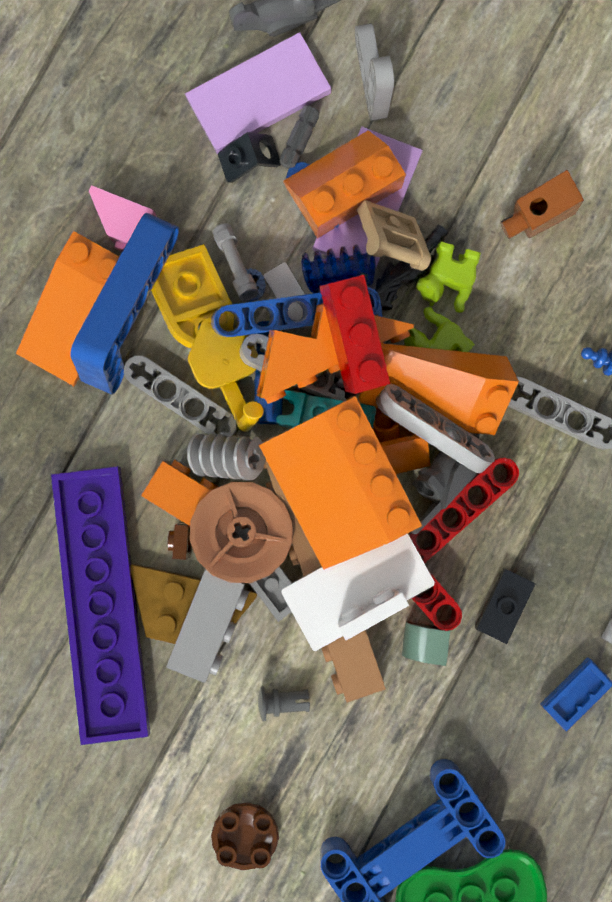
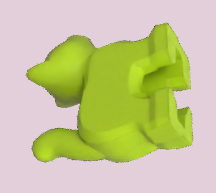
M440 242L437 245V256L431 266L429 275L418 280L416 289L420 292L422 299L429 302L430 307L442 297L444 285L459 291L453 304L455 311L462 313L465 310L464 304L470 297L476 280V266L479 263L481 253L467 249L465 254H459V261L452 258L454 245Z
M426 307L423 311L425 318L438 327L432 338L429 340L423 332L412 328L409 330L410 336L403 340L404 346L457 350L461 352H469L475 345L468 337H465L457 324L451 322L445 316L435 313L432 307Z

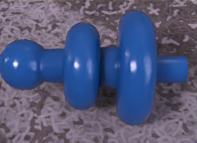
M590 347L582 349V358L592 359L595 368L599 369L603 366L602 371L604 375H612V351L608 354L605 348H600L597 352H594Z

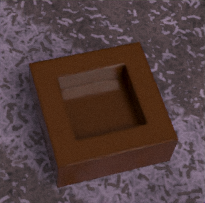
M176 524L174 531H169L168 551H173L172 559L187 560L191 556L190 526L187 524Z

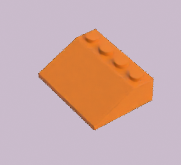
M356 396L259 445L323 570L386 545L422 526Z

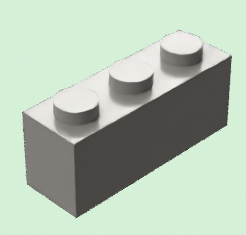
M205 569L166 668L206 683L209 674L217 675L224 657L218 654L223 641L226 643L230 642L236 627V623L231 622L235 609L242 611L249 591L244 590L246 583H229L212 576Z

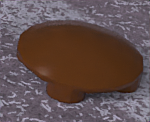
M245 802L234 804L222 811L214 822L211 838L219 864L239 870L264 868L270 863L271 856L276 851L279 835L277 823L269 811L261 805Z

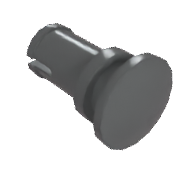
M261 686L258 695V709L262 722L266 721V714H273L274 717H279L280 713L309 712L310 702H295L300 699H310L308 689L278 692V689H272V693H265L264 686Z

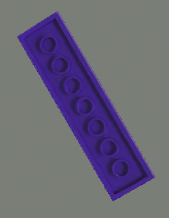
M121 467L52 474V489L80 744L87 745L149 737L151 732L135 591L131 575L132 564Z

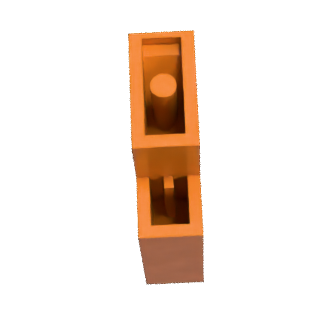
M324 304L317 305L310 338L277 330L269 331L256 396L264 398L267 404L286 396L285 389L297 384L298 388H303L318 380L316 376L318 373L327 369L330 373L340 370ZM374 315L381 343L389 339L392 344L409 337V330L414 328V324Z

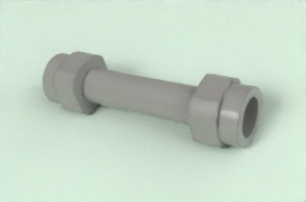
M221 224L213 230L214 239L219 249L223 250L235 277L233 285L240 300H251L259 293L252 275L247 274L236 247L238 240L231 225Z

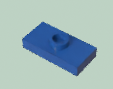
M587 657L540 705L567 732L612 687V681Z

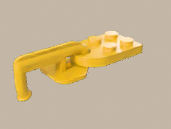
M205 245L169 255L151 289L152 294L172 336L182 345L191 348L188 354V363L198 383L210 389L220 387L238 428L243 432H247L253 428L264 413L263 406L260 403L252 401L246 404L236 383V380L247 377L256 370L246 365L240 358V346L249 335L222 337L212 328L211 317L218 308L232 305ZM225 311L219 317V325L227 332L234 329L232 328L234 315L231 312ZM254 345L253 347L247 346L251 350L250 356L257 358L258 353Z

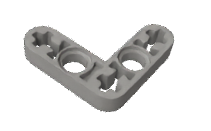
M372 23L355 26V42L370 121L385 119L388 117L394 89L390 56L379 57Z

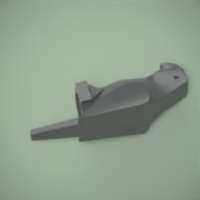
M256 0L247 5L241 2L229 10V17L234 31L260 30L267 32L269 36L276 37L317 19V12L341 0Z
M471 433L479 439L480 434ZM442 451L437 454L430 469L424 468L417 471L419 476L412 485L423 497L431 501V505L419 519L422 526L413 530L412 533L418 534L442 509H445L476 476V472L465 467Z

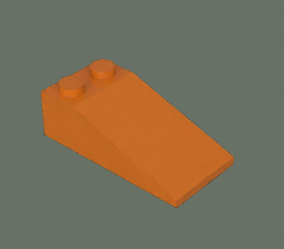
M73 231L54 264L16 354L75 386L79 380V375L70 356L73 342L117 263L119 256Z
M381 343L390 384L402 388L469 433L496 434L519 383L507 356ZM386 386L360 392L359 402L378 407L376 397Z

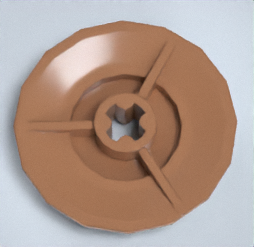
M230 482L213 489L198 503L190 521V543L197 561L212 576L229 583H253L270 576L285 561L292 544V520L285 504L270 489L253 482ZM236 526H240L242 529L247 527L250 529L247 533L248 540L243 541L241 537L233 538Z

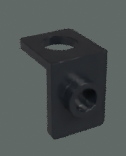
M247 132L218 153L228 183H233L257 166L275 168L281 166L273 137L267 134ZM260 142L268 148L270 158H267L262 153Z

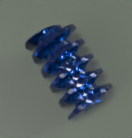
M355 244L352 255H349L346 247L343 246L340 248L339 257H336L333 249L330 248L327 250L326 259H323L321 252L318 250L314 252V261H311L308 253L305 252L302 255L301 266L306 285L310 292L314 294L321 292L319 286L361 275L365 276L367 286H371L375 277L376 260L375 256L369 255L367 251L362 253L359 245Z

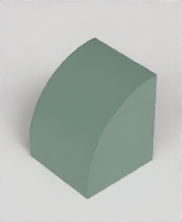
M406 622L402 656L423 663L446 666L450 631L441 630L435 625Z

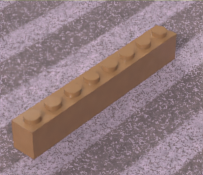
M274 437L262 440V442L264 443ZM265 459L263 469L267 468L271 479L270 482L265 483L266 488L270 489L285 504L292 520L293 545L289 549L293 566L300 564L303 576H306L322 566ZM366 630L348 640H345L342 636L321 648L326 663L333 661L336 674L331 675L336 693L337 695L344 693L347 703L386 689Z

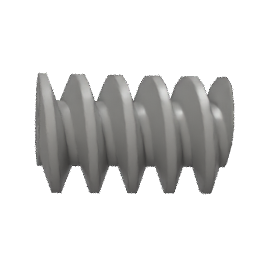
M196 433L190 439L187 449L189 466L193 473L198 476L254 480L262 472L266 458L259 447L263 442L258 437H254L251 440L245 436L238 438V436L227 437L226 435H218L216 437L213 434L205 436L204 434Z

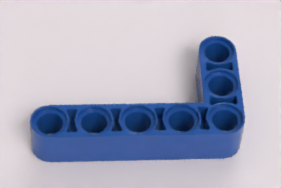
M145 213L141 217L73 342L70 356L82 382L111 395L115 394L124 377V364L120 348L175 246L179 234L178 226L149 213Z
M367 287L374 315L383 317L379 294L374 289ZM321 293L226 305L218 308L213 313L211 325L213 330L222 337H236L269 332L270 330L278 331L313 326L317 305L323 303ZM293 302L298 303L303 310V316L297 322L291 320L288 315V308ZM258 307L267 309L270 314V320L266 326L261 327L254 321V312ZM225 311L233 313L237 320L235 328L229 332L223 330L219 325V317Z

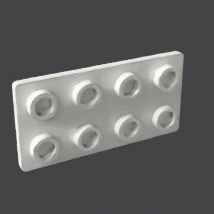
M406 534L386 545L325 570L321 567L284 587L281 593L312 650L317 651L342 636L345 640H348L409 606L407 600L434 586L435 582L411 538Z

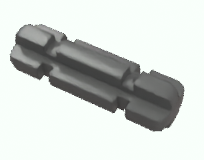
M305 105L299 115L300 119L296 121L286 143L287 149H284L280 156V164L287 169L293 168L299 163V157L303 154L313 132L312 127H315L319 119V111L309 105Z

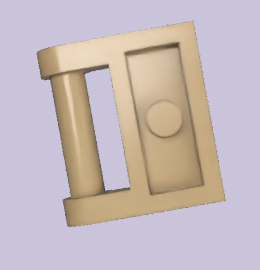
M364 200L357 211L362 222V228L368 238L366 244L367 253L375 257H382L384 255L410 263L412 268L420 271L427 269L431 256L416 219Z

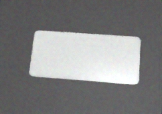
M285 262L264 274V278L276 298L305 295ZM293 302L289 306V318L295 322L302 318L303 310L298 303Z

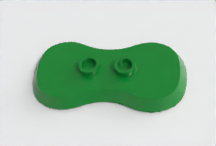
M506 849L495 858H486L480 863L464 869L423 867L398 885L395 902H547V888L543 872L534 857L520 850Z

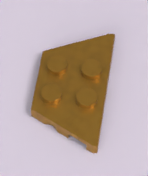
M132 564L131 575L146 638L176 644L201 579ZM247 590L249 594L242 611L235 609L231 622L236 623L257 597L255 591Z

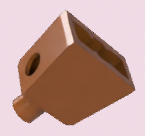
M566 170L519 198L514 206V214L500 221V224L508 239L525 231L528 238H532L575 215L584 199L570 173ZM531 210H536L541 215H534Z

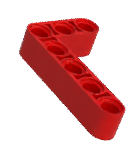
M498 458L484 472L476 473V476L453 501L420 531L428 530L431 532L433 542L430 547L426 549L419 548L416 540L418 534L408 533L424 563L516 483L519 477V468L514 461L508 458ZM498 464L503 465L507 470V478L502 483L495 480L493 476V470ZM473 486L479 487L483 494L482 500L477 505H473L468 499V491ZM448 508H453L458 514L456 524L451 527H447L442 521V515ZM430 573L435 582L434 586L430 587L429 592L424 596L416 595L411 599L439 629L445 631L453 630L461 623L462 610ZM442 605H450L452 608L451 617L446 621L437 620L436 612L438 608Z

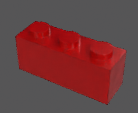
M361 275L319 286L345 391L357 394L389 385L390 380L365 276Z

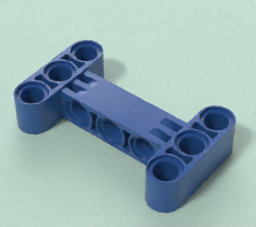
M440 759L430 769V779L440 799L359 857L355 855L348 843L340 837H330L322 843L320 848L321 871L342 902H387L384 897L385 894L465 837L469 839L476 851L483 857L495 858L503 852L505 838L502 831L453 761ZM452 773L455 775L454 781L451 784L442 785L439 783L440 778L444 774ZM463 803H474V807L470 812H459L460 806ZM483 832H494L493 837L490 840H479L480 835ZM332 854H340L344 857L339 863H331L327 860ZM352 883L363 885L359 891L353 892L347 889Z

